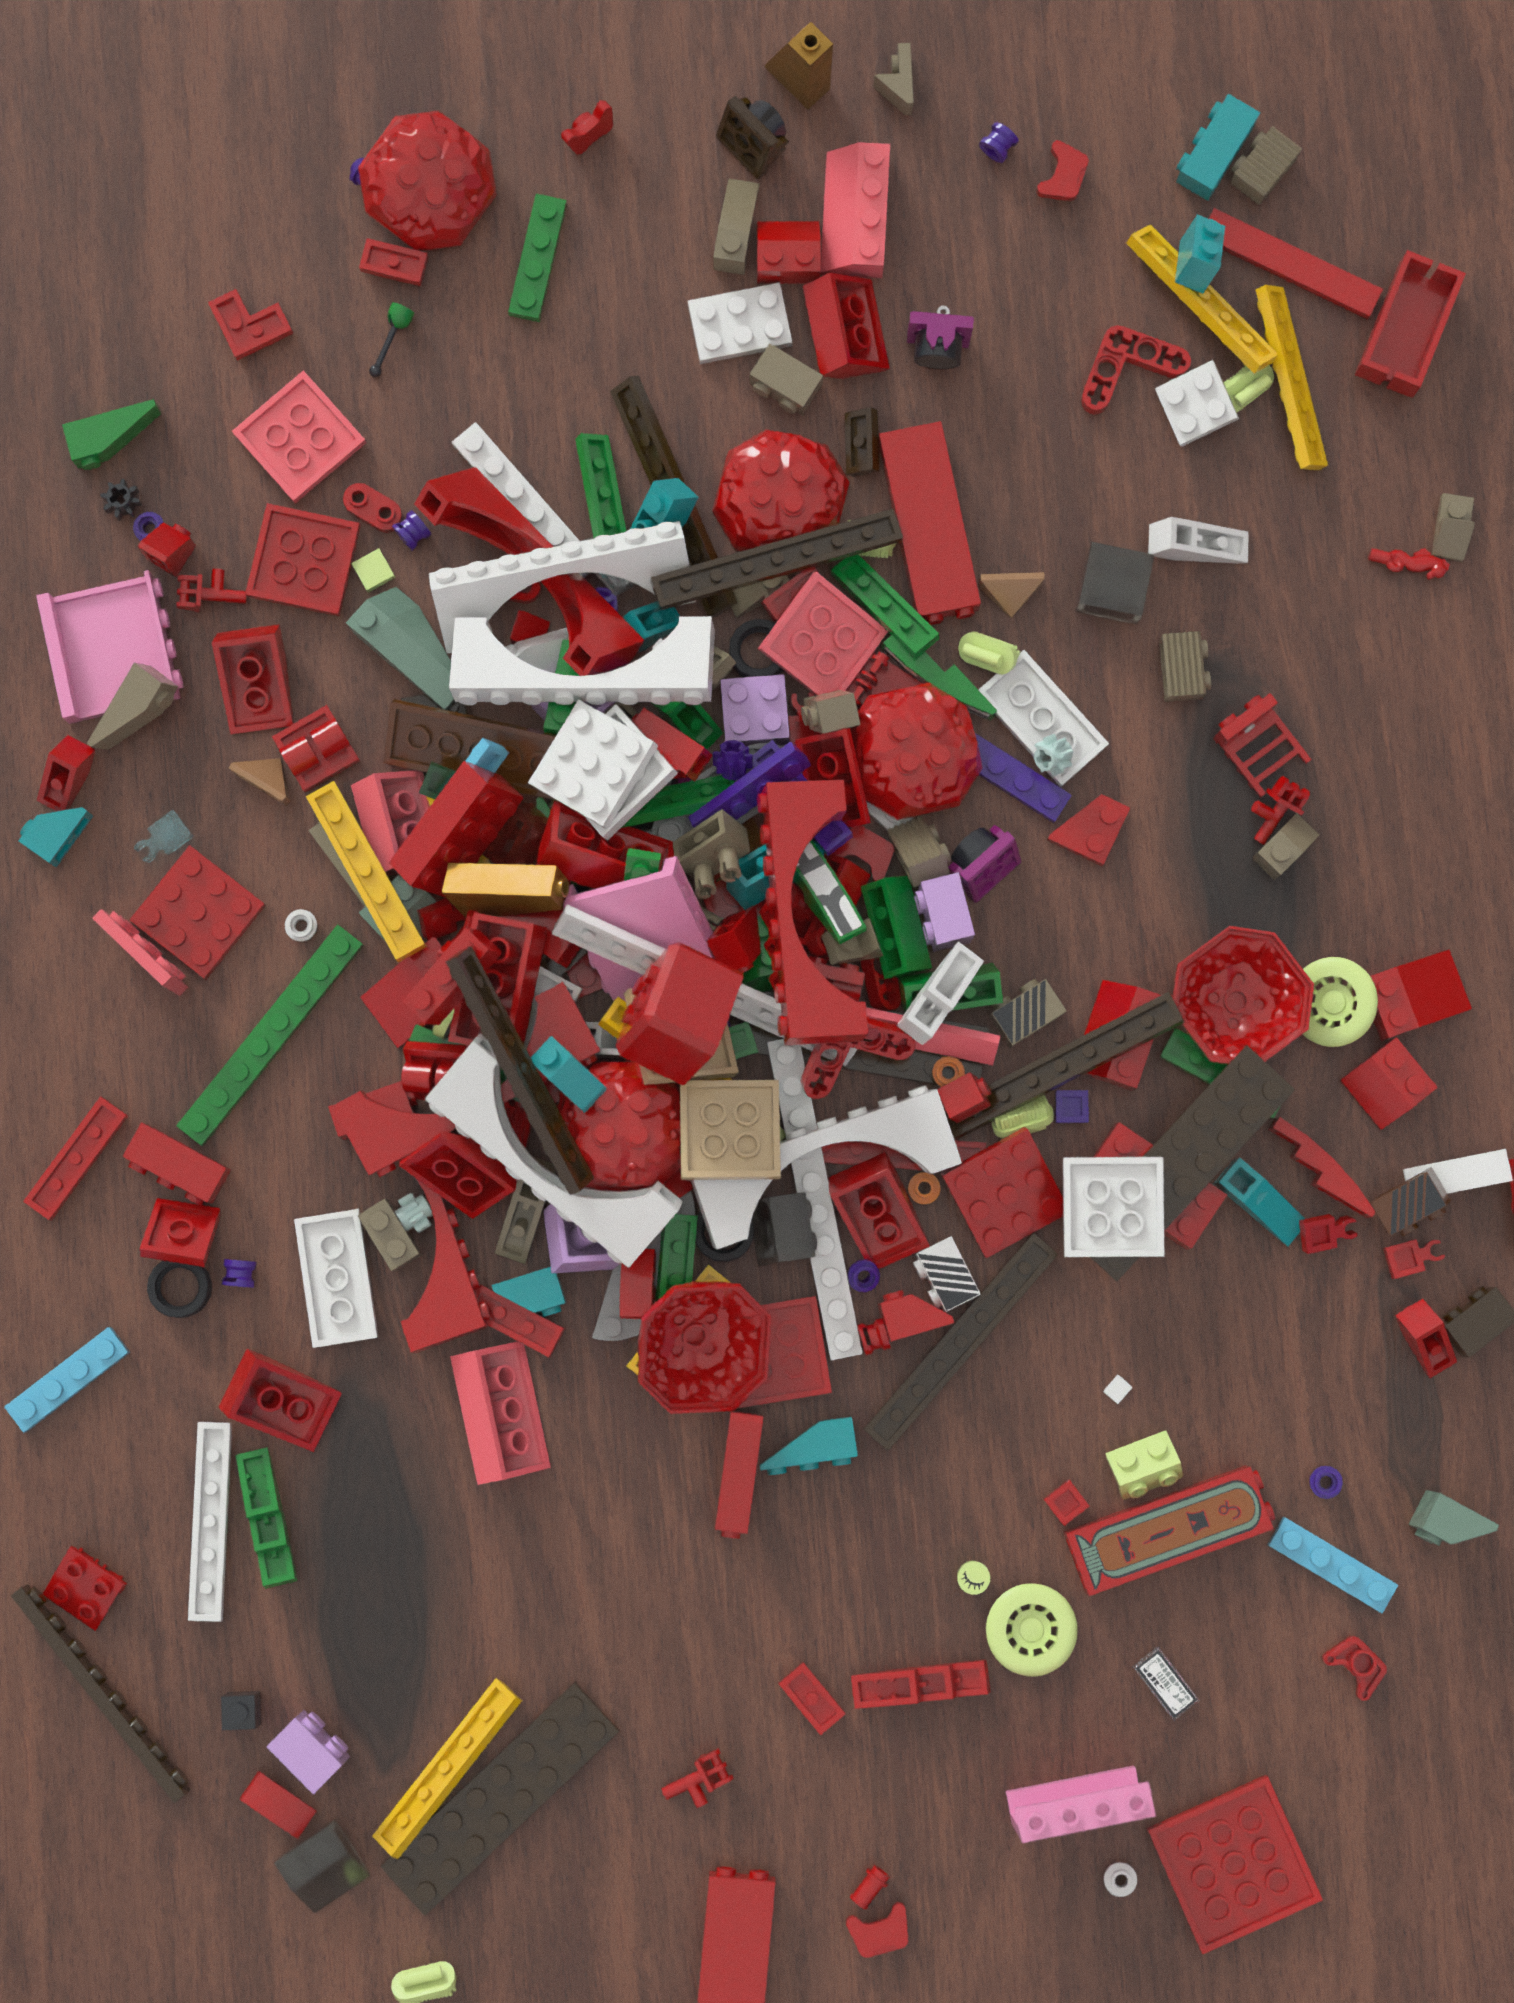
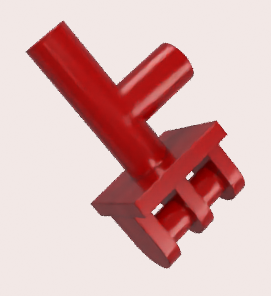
M212 569L211 588L202 587V574L197 576L178 575L177 581L181 583L180 588L177 589V595H180V601L176 602V608L195 610V612L199 613L201 600L245 604L246 591L224 589L225 570ZM190 583L196 584V589H190ZM189 597H195V603L189 602Z
M1280 777L1272 789L1268 788L1266 790V793L1277 801L1274 808L1260 801H1255L1251 807L1253 813L1266 819L1254 839L1265 845L1288 808L1302 816L1304 814L1302 808L1310 796V791L1306 788L1299 789V784L1295 782L1289 783L1288 778Z
M718 1748L701 1755L694 1763L697 1771L662 1787L664 1797L668 1800L688 1790L696 1808L707 1804L708 1800L700 1786L701 1783L704 1782L710 1793L734 1779L733 1775H728L725 1769L728 1766L726 1761L722 1762L719 1757L720 1749Z

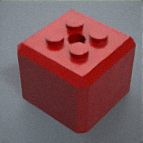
M680 942L669 945L653 964L649 965L645 974L637 979L633 987L632 995H634V998L624 1011L621 1022L624 1024L616 1043L620 1056L684 1086L716 1052L743 980V973Z

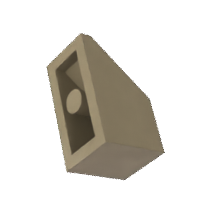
M1296 813L1252 859L1275 881L1314 842L1319 834Z

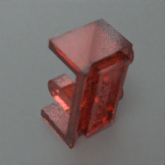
M521 802L516 812L509 817L498 832L496 839L489 844L482 855L490 859L494 864L533 865L538 856L539 846L548 818L532 803ZM518 819L524 823L522 829L515 825ZM512 839L515 842L510 852L502 851L506 841Z

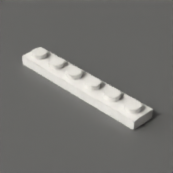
M476 422L452 441L454 448L472 468L476 467L553 547L562 546L571 541L580 542ZM583 572L580 574L583 577H586L590 572Z
M198 1422L188 1621H223L232 1423Z

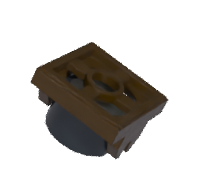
M736 95L727 102L716 138L755 178L760 179L766 174L769 164L786 150L785 146L789 143L785 138L786 128L783 119L768 102L757 100L751 104L747 97L739 100Z

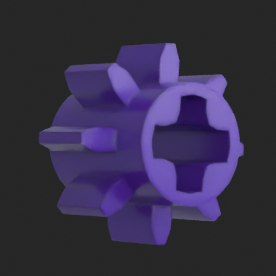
M728 740L720 745V752H713V766H716V773L721 774L723 778L738 780L746 775V769L753 768V755L749 754V747H745L742 742Z

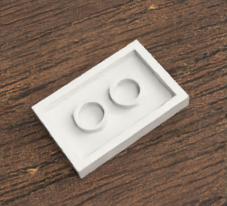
M780 283L688 300L700 364L764 352L769 343L779 349L792 346Z

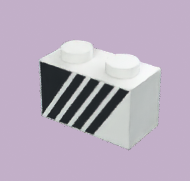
M952 1236L915 1254L917 1261L913 1262V1265L921 1280L927 1278L932 1288L927 1293L934 1307H941L943 1312H947L981 1295Z

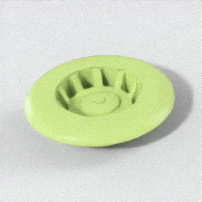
M1326 957L1307 965L1303 970L1314 983L1313 994L1316 995V998L1311 1007L1309 1030L1303 1033V1035L1310 1041L1327 1047L1344 1046L1358 1040L1372 1025L1378 1007L1377 991L1369 974L1357 963L1341 957ZM1334 977L1335 982L1329 983L1328 978ZM1342 979L1348 982L1347 986L1342 984ZM1321 982L1323 987L1317 990L1316 986ZM1352 989L1355 990L1356 996H1354ZM1315 1007H1316V1010H1317V1012H1318V1014H1317L1316 1016L1314 1015V1013H1313V1011H1312V1008H1315ZM1352 1015V1018L1348 1021L1347 1017ZM1323 1018L1328 1020L1326 1025L1320 1022ZM1340 1021V1026L1334 1027L1335 1022Z
M1022 1584L1007 1590L995 1601L987 1618L986 1636L994 1657L1006 1669L1023 1676H1042L1055 1671L1070 1657L1077 1640V1620L1069 1602L1056 1590L1041 1584ZM1029 1604V1609L1021 1610V1606ZM1036 1605L1043 1606V1610H1035ZM1016 1610L1017 1615L1014 1617V1619L1009 1618L1011 1614ZM1050 1612L1054 1617V1620L1051 1621L1046 1617ZM1007 1624H1011V1632L1006 1633ZM1056 1626V1635L1051 1634V1627ZM1012 1637L1016 1641V1644L1013 1647L1010 1645L1008 1641ZM1050 1639L1053 1643L1047 1649L1045 1644ZM1020 1648H1026L1027 1654L1020 1653ZM1041 1648L1042 1653L1033 1654L1034 1649Z

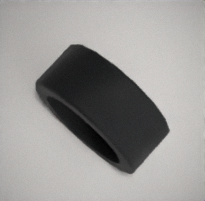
M754 619L744 622L735 630L730 639L729 655L735 660L736 664L733 668L741 677L779 675L783 672V669L776 663H772L769 667L763 669L752 668L744 662L740 653L741 645L745 638L757 632L768 635L775 623L765 619Z
M701 1211L698 1213L695 1243L704 1256L714 1261L729 1262L740 1258L748 1251L754 1236L752 1220L748 1239L740 1241L732 1249L726 1251L717 1250L707 1242L704 1234L705 1222Z
M163 1260L153 1268L147 1284L150 1302L156 1310L168 1317L186 1318L201 1311L209 1301L212 1291V1281L205 1267ZM185 1268L196 1276L199 1284L198 1293L195 1299L188 1305L173 1306L163 1298L161 1281L170 1270Z

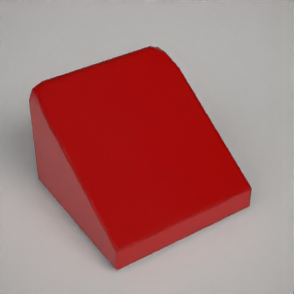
M518 610L510 635L511 644L514 645L518 641L548 633L550 621Z

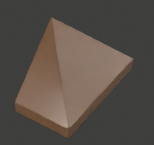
M1044 572L981 574L978 584L979 589L1012 618L1042 586L1045 576Z
M281 758L233 762L230 764L229 769L233 774L283 805L288 806L290 797Z

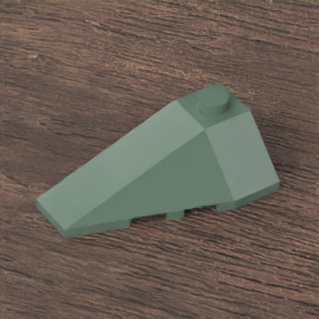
M397 587L367 599L346 622L348 627L356 637L444 710H448L455 702L449 689L451 660L419 605Z

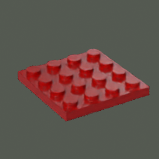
M1267 1775L1146 1828L1202 1954L1208 1953L1323 1900Z

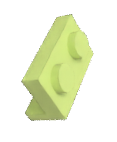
M1166 1430L1106 1453L1107 1461L1117 1481L1123 1500L1130 1497L1139 1498L1149 1490L1159 1486H1171L1183 1477L1180 1459Z

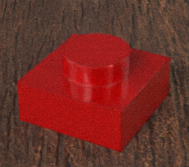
M1069 1479L1043 1499L1063 1526L1089 1507V1504Z

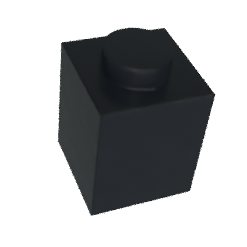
M260 1691L227 1692L221 1697L222 1730L256 1729L261 1725Z

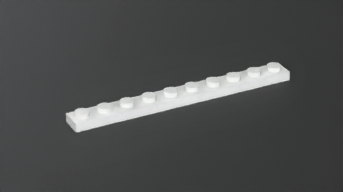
M566 905L552 932L553 935L642 975L645 974L649 965L653 964L666 950L570 905ZM741 983L730 1014L779 1036L777 1019L778 1016H782L781 1003L777 1004L775 998ZM803 1044L799 1046H802L808 1050L813 1051L815 1044ZM850 1048L843 1063L844 1066L848 1064L855 1054L856 1048ZM827 1049L821 1055L833 1060L837 1055V1050Z
M784 1039L767 1042L774 1080H779V1106L786 1139H788L786 1133L805 1127L806 1132L817 1129L812 1099L806 1095L801 1085V1076L805 1069L801 1046L784 1045ZM819 1147L791 1162L830 1360H836L863 1353L832 1199L829 1193L822 1149Z

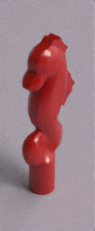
M1371 548L1368 557L1370 561L1385 564L1393 572H1400L1404 566L1411 572L1429 571L1426 575L1428 580L1434 577L1442 578L1450 569V564L1446 562L1445 558L1440 559L1433 556L1425 548L1415 552L1413 556H1409L1402 550L1386 552Z

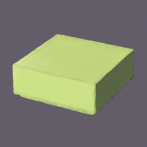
M379 548L351 563L368 593L395 578Z

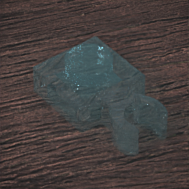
M171 810L147 828L152 837L148 840L139 841L134 846V849L138 852L143 847H149V855L142 859L145 863H149L156 858L158 851L161 849L169 856L194 836L177 813Z

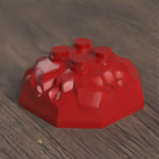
M440 111L395 116L358 166L365 213L409 247L418 251L461 246L497 196L490 150L472 134Z
M766 429L728 451L712 513L734 550L742 552L839 524L850 482L827 444L809 440L801 435Z
M930 682L868 696L858 711L860 725L849 727L866 802L896 821L959 807L983 769L968 706Z
M1228 926L1177 964L1172 997L1185 1020L1182 1026L1210 1062L1228 1065L1245 1045L1250 1047L1266 1062L1309 1030L1314 983L1275 932Z
M594 1062L590 1064L587 1069L607 1090L586 1112H583L562 1091L559 1092V1112L594 1176V1179L585 1187L605 1191H627L652 1187L657 1181L665 1184L681 1169L680 1086L676 1082L644 1085L640 1065L635 1062Z
M693 1281L672 1286L642 1315L638 1338L639 1384L670 1414L735 1411L768 1379L772 1316L738 1283Z

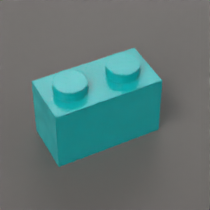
M1196 215L1180 240L1175 276L1176 283L1202 294L1205 292L1221 267L1225 233L1224 225L1219 224L1213 219Z

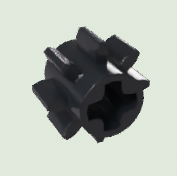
M122 479L120 484L115 485L108 482L109 489L107 493L100 494L101 498L108 502L103 507L105 512L109 514L115 511V517L118 521H121L123 515H130L134 518L133 511L135 507L142 506L141 501L134 498L139 493L137 487L132 486L128 489L125 479ZM121 495L126 500L123 504H120L117 500Z

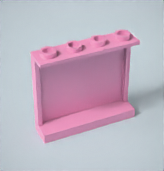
M149 570L144 571V577L52 597L49 593L36 595L62 718L69 724L103 716L134 662L152 666L179 686L173 700L181 698L179 689L184 687L180 670L174 669L172 658L177 657L173 639H168L166 628L170 627L169 616L166 608L161 609L159 598L164 596L160 579H155Z
M677 856L664 859L663 869L660 872L578 894L574 885H569V893L563 902V910L566 905H570L662 948L667 949L669 945L680 942L715 959L706 942L713 931ZM588 951L589 962L593 969H597L604 992L606 994L609 993L613 1001L620 997L626 1002L624 993L628 988H633L637 979L643 975Z
M1134 1765L1005 1791L1011 1823L1022 1843L1155 1817L1149 1782L1138 1783Z

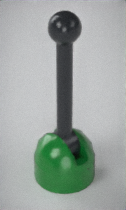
M392 302L388 310L387 318L392 327L375 365H372L369 369L372 377H379L381 375V365L397 329L408 327L414 317L415 312L401 304Z

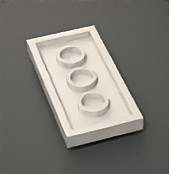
M1025 650L1020 653L1016 666L1012 671L1006 674H996L979 689L984 697L997 709V718L1033 757L1037 750L1034 745L1043 741L1044 737L1055 734L1057 740L1067 739L1066 741L1074 751L1070 760L1073 765L1064 769V772L1056 776H1052L1050 770L1046 771L1060 787L1109 745L1106 739Z
M360 1209L294 1219L313 1348L379 1338L363 1227L358 1218V1215L361 1214Z

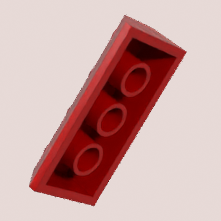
M554 801L539 846L537 865L557 866L568 880L582 886L597 889L624 881L626 857L629 848L661 853L659 872L662 871L664 859L674 857L673 841L630 826L620 828L609 840H606L585 816L561 802Z

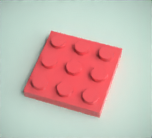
M304 370L232 430L233 435L295 504L367 443L364 437Z
M813 572L760 644L758 650L816 696L837 690L846 691L888 631L818 572Z
M102 909L92 918L162 986L179 996L187 990L188 986L182 981L186 975L173 963L171 964L167 959L165 960L162 957L163 953L150 941L148 942L144 937L142 938L139 935L140 931L127 919L125 920L115 911L108 914Z

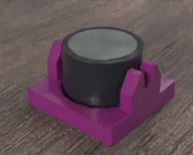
M910 312L906 343H915L914 362L919 366L930 369L943 370L958 367L961 364L962 348H969L974 317Z
M994 825L989 831L982 827L967 835L955 848L951 856L952 864L948 866L950 874L959 872L962 887L965 889L967 896L976 903L1021 863V857L1015 838L1008 831L1004 833L999 827Z

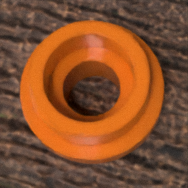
M951 1056L940 1058L932 1069L933 1079L940 1087L965 1075L963 1064L957 1058ZM945 1067H951L954 1070L953 1078L946 1079L942 1075V1070Z
M921 1172L911 1178L908 1184V1193L916 1203L922 1205L930 1204L940 1194V1183L933 1174ZM926 1182L930 1185V1192L928 1194H921L919 1192L918 1186L920 1183Z

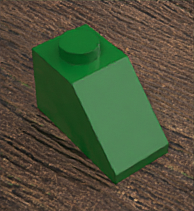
M650 702L668 724L706 749L723 734L722 730L701 704L690 705L685 702H670L665 705H658Z

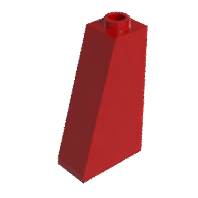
M731 1411L715 1525V1530H721L722 1537L740 1539L741 1533L748 1534L764 1417L760 1414Z

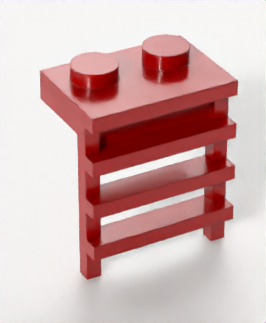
M1271 693L1263 699L1258 694L1244 705L1246 711L1240 716L1236 717L1233 713L1218 724L1221 730L1213 738L1216 744L1218 743L1224 750L1226 757L1230 758L1237 767L1236 770L1248 781L1250 788H1253L1260 798L1266 792L1259 783L1297 755L1305 764L1312 760L1273 710L1278 702ZM1255 724L1249 732H1244L1249 726ZM1273 725H1276L1282 734L1243 763L1236 753ZM1287 740L1293 750L1254 778L1247 768Z

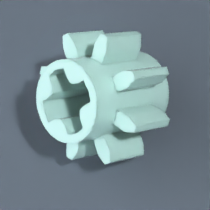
M1051 734L1044 737L1043 741L1034 745L1037 749L1034 754V760L1041 769V772L1050 770L1052 776H1056L1064 772V769L1073 765L1070 760L1074 751L1066 741V738L1057 740L1056 735Z
M410 1192L398 1200L401 1207L395 1210V1213L407 1232L415 1228L420 1233L432 1225L428 1219L433 1216L432 1209L423 1194L415 1198L414 1194Z

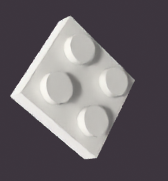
M1213 360L1155 388L1181 447L1239 419Z

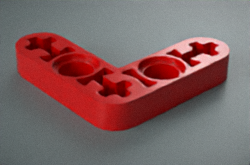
M1119 325L1112 326L1103 337L1082 393V407L1090 414H1100L1106 410L1124 362L1175 379L1189 370L1191 365L1190 354L1179 346ZM1116 335H1120L1122 337L1121 342L1124 343L1120 344L1118 348L1112 346L1113 341L1111 340ZM1132 340H1135L1136 343L1132 349V354L1127 353L1130 347L1127 345H1130ZM1142 345H1150L1155 350V356L1152 359L1145 360L1139 356L1138 348ZM1161 350H1162V351H1165L1166 353H1165V355H1164V358H1165V359H1163V361H1162V363H1161V365H1160V364H1157V361H1158L1159 358H1160ZM1175 356L1181 358L1180 364L1184 365H1179L1177 370L1171 368L1172 362L1168 361L1173 360ZM1104 362L1110 363L1115 368V374L1108 378L1103 377L1098 372V366ZM1098 384L1103 385L1100 399L1104 402L1099 401L1097 405L1091 404L1092 398L1089 396L1094 395Z
M824 926L811 930L807 935V947L812 955L816 957H828L825 945L821 943V940H823L821 935L828 931ZM874 959L861 960L862 971L865 973L864 980L873 1009L886 1012L897 1009L901 1003V993L897 978L884 979L883 971L879 974L875 970Z
M867 1017L868 1030L876 1029L879 1031L875 1040L870 1042L863 1040L861 1042L815 1044L801 1076V1085L804 1092L812 1099L826 1097L831 1092L851 1047L895 1060H903L910 1057L915 1051V1040L897 1027V1025ZM902 1039L905 1040V1045L899 1044V1046L895 1048L893 1042L900 1043ZM827 1049L837 1050L836 1057L831 1061L820 1059L821 1054ZM820 1077L823 1083H817L815 1087H812L811 1082H817Z

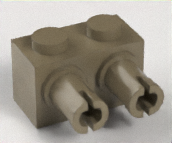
M722 809L673 842L674 857L677 856L684 872L695 879L696 895L703 899L711 897L710 893L712 895L716 893L713 876L719 872L721 879L725 882L736 881L735 877L739 879L741 877V869L738 859L750 852L747 828Z

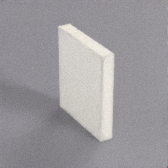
M1117 1374L1103 1392L1119 1404L1132 1389V1386Z

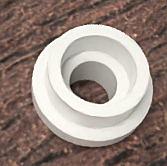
M295 910L286 918V933L295 941H307L317 931V920L307 910ZM304 920L307 922V928L302 932L297 931L296 924Z
M1116 1862L1106 1869L1104 1884L1111 1894L1123 1897L1134 1891L1137 1885V1876L1130 1865ZM1119 1874H1123L1127 1878L1126 1883L1122 1886L1115 1884V1878Z

